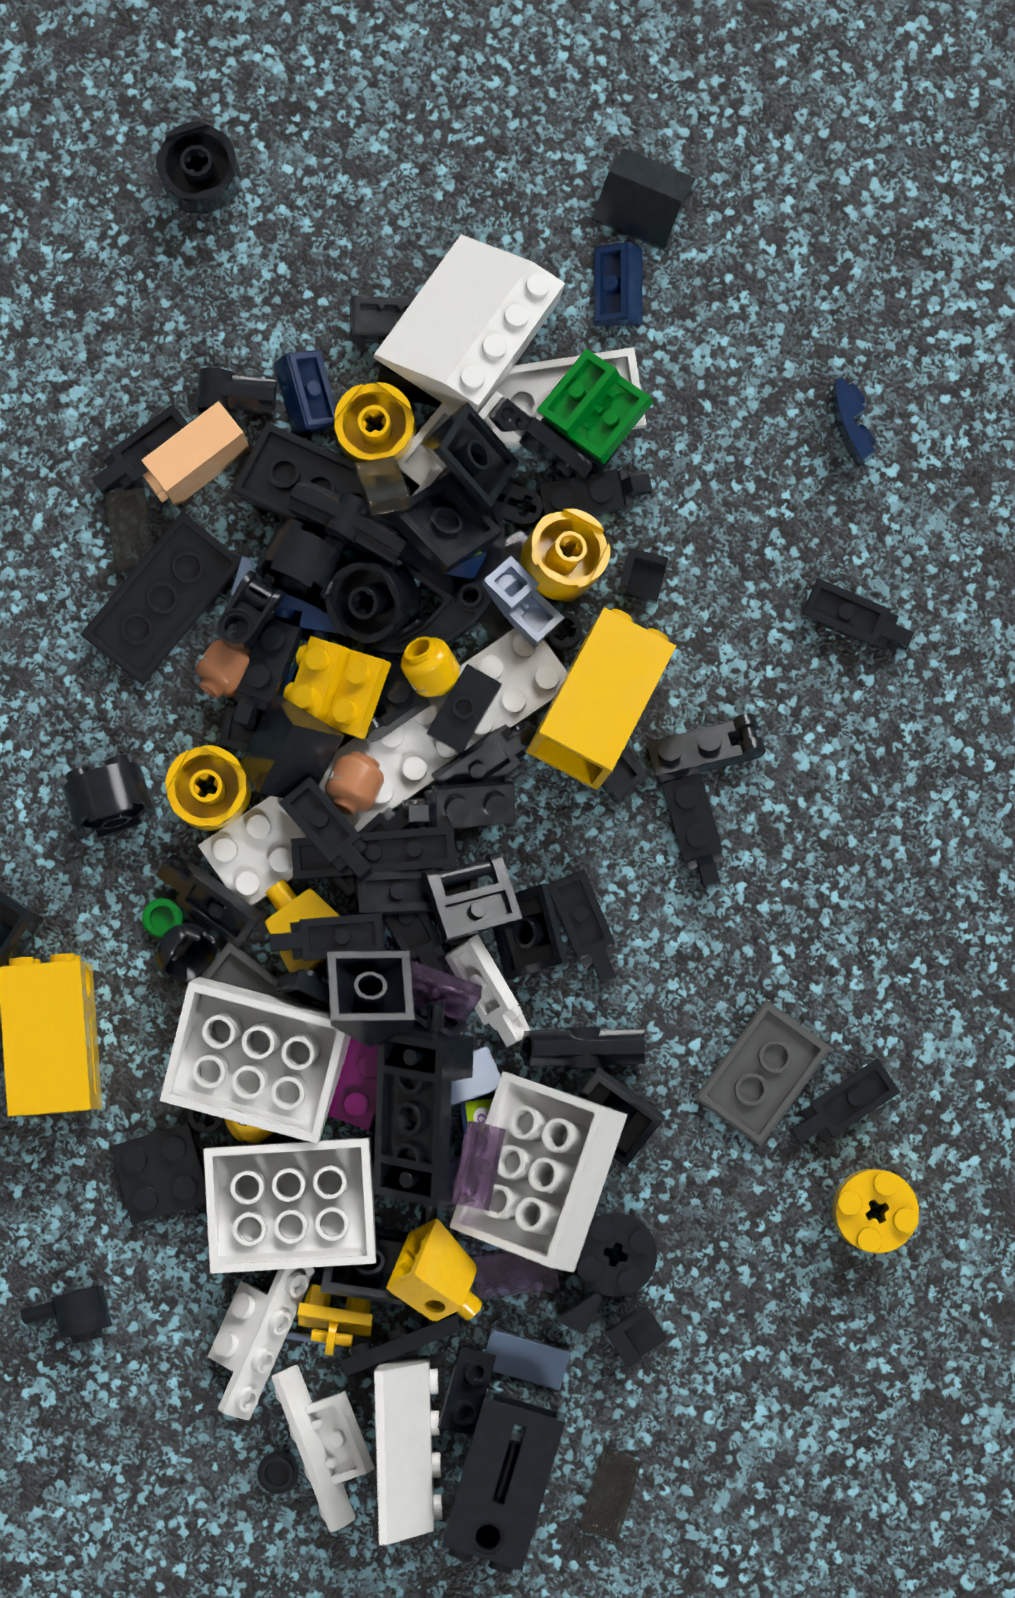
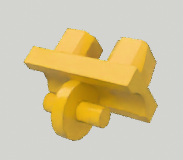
M311 1285L305 1298V1303L299 1302L297 1313L299 1317L298 1326L316 1328L312 1329L311 1341L326 1343L325 1355L327 1356L334 1355L336 1345L351 1347L353 1335L371 1337L373 1314H370V1300L347 1297L345 1310L331 1308L332 1294L321 1293V1286Z

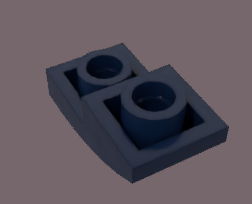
M841 377L836 380L832 389L834 415L843 442L859 468L872 459L876 451L873 445L876 442L864 424L858 426L856 423L865 411V407L862 405L865 403L864 396L854 383L848 385L844 378Z
M285 594L280 607L272 617L273 619L294 622L295 616L301 617L299 627L304 631V634H308V640L310 636L329 642L332 641V638L342 640V634L335 629L326 613L308 602Z

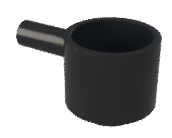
M104 1285L51 1297L52 1302L22 1308L21 1318L24 1324L56 1318L59 1337H70L72 1344L103 1337V1328L112 1326Z

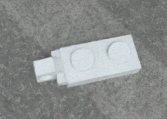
M479 935L468 939L445 954L446 961L484 1026L489 1023L494 1030H497L506 1047L521 1041L524 1031L531 1030L524 1015H522L517 1000Z

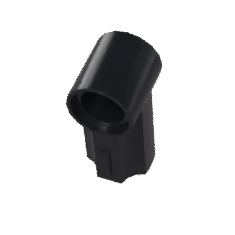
M201 368L195 409L203 413L219 401L229 414L231 412L273 416L277 398V381L236 376L234 372L220 368Z

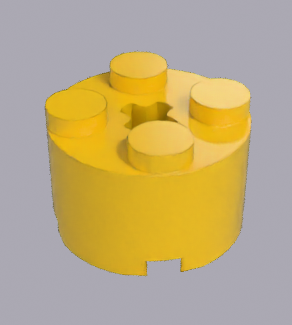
M381 382L360 384L348 390L336 406L334 417L335 433L339 446L348 459L374 471L383 472L394 467L393 463L400 460L411 447L416 436L414 414L408 399L396 387ZM382 421L383 429L381 431L374 430L372 433L369 432L367 425L369 422L376 425Z
M564 509L560 512L550 513L539 521L522 547L520 562L521 566L540 583L537 591L541 595L553 600L571 602L586 593L603 573L609 562L610 545L609 543L607 545L603 534V527L593 516L578 509Z
M208 745L187 750L173 761L166 775V793L173 811L186 823L195 828L207 831L221 830L243 815L249 805L251 797L250 778L241 763L223 748ZM215 779L214 785L218 788L214 795L208 793L204 798V792L200 789V785L203 782L210 784Z
M863 1169L854 1172L840 1183L833 1198L831 1214L836 1230L845 1241L866 1252L885 1253L899 1248L907 1242L918 1225L919 1207L912 1188L904 1179L889 1171ZM871 1200L876 1204H883L884 1209L880 1211L881 1218L878 1221L875 1218L866 1217L865 1213L870 1210L868 1203Z

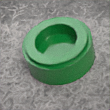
M158 898L151 901L145 907L142 914V923L145 930L151 936L160 938L171 927L184 923V915L180 906L174 901Z

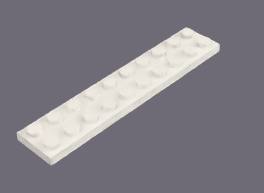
M514 628L460 665V675L465 666L469 664L502 683L501 689L465 750L494 729H498L505 724L510 729L552 702L567 671L545 640L534 649ZM451 690L442 696L427 697L431 704L429 707L376 742H369L366 738L364 740L355 737L337 750L319 785V788L330 800L331 798L325 791V784L335 761L341 756L350 755L351 752L366 754L377 760L380 764L379 769L384 776L382 788L374 806L370 810L356 811L354 815L342 813L357 832L379 812L383 813L388 807L395 810L403 804V800L411 799L434 783L435 780L431 774L459 755L456 751L426 734ZM269 796L241 815L235 822L222 828L198 845L224 885L252 906L267 898L265 892L282 879H285L287 883L293 880L291 839L306 837L279 805L283 798Z

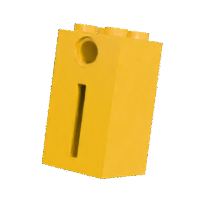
M604 607L586 635L526 753L598 790L613 771L676 645L669 642V638L664 633L652 628L646 630L633 623V619L627 613L618 609L609 610Z
M74 953L50 955V963H41V959H34V957L10 958L9 966L0 967V1009L8 1116L103 1109L92 964L82 961L81 955H75Z

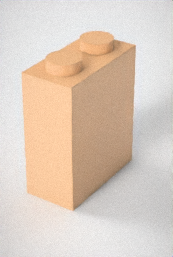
M218 401L143 458L142 462L148 471L142 476L162 503L169 498L172 504L177 507L248 453L251 448L244 432Z

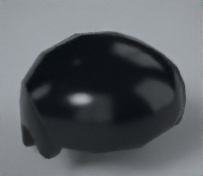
M182 923L168 929L157 941L153 952L156 969L168 980L173 977L182 984L189 983V981L199 977L212 964L217 954V942L197 924Z

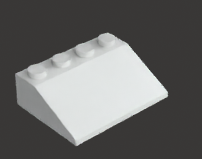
M460 235L375 352L373 358L455 412L468 402L479 413L559 303L565 283L530 260Z
M197 977L188 983L160 1101L318 1144L351 1037L330 1025V1011L211 979Z
M503 1071L469 1168L468 1199L457 1203L449 1228L547 1267L574 1272L628 1114Z
M371 1137L320 1140L318 1144L300 1141L204 1148L210 1274L376 1263Z
M430 1359L387 1360L379 1363L374 1371L379 1545H389L434 1531L435 1520H442V1494H434V1478H441L440 1452H433L432 1436H440V1429L437 1428L440 1417L439 1410L431 1411V1394L439 1393L438 1369H430Z

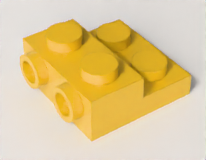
M310 636L308 644L302 645L297 652L296 663L299 669L295 681L290 682L284 689L283 698L337 731L365 740L391 663Z

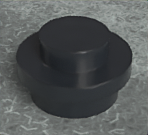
M275 1451L267 1454L261 1460L257 1476L259 1483L265 1490L270 1493L281 1494L289 1491L295 1485L299 1476V1468L291 1455Z

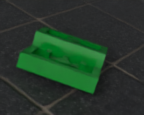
M586 348L536 411L581 449L602 464H605L654 402L650 395L620 376L615 367Z

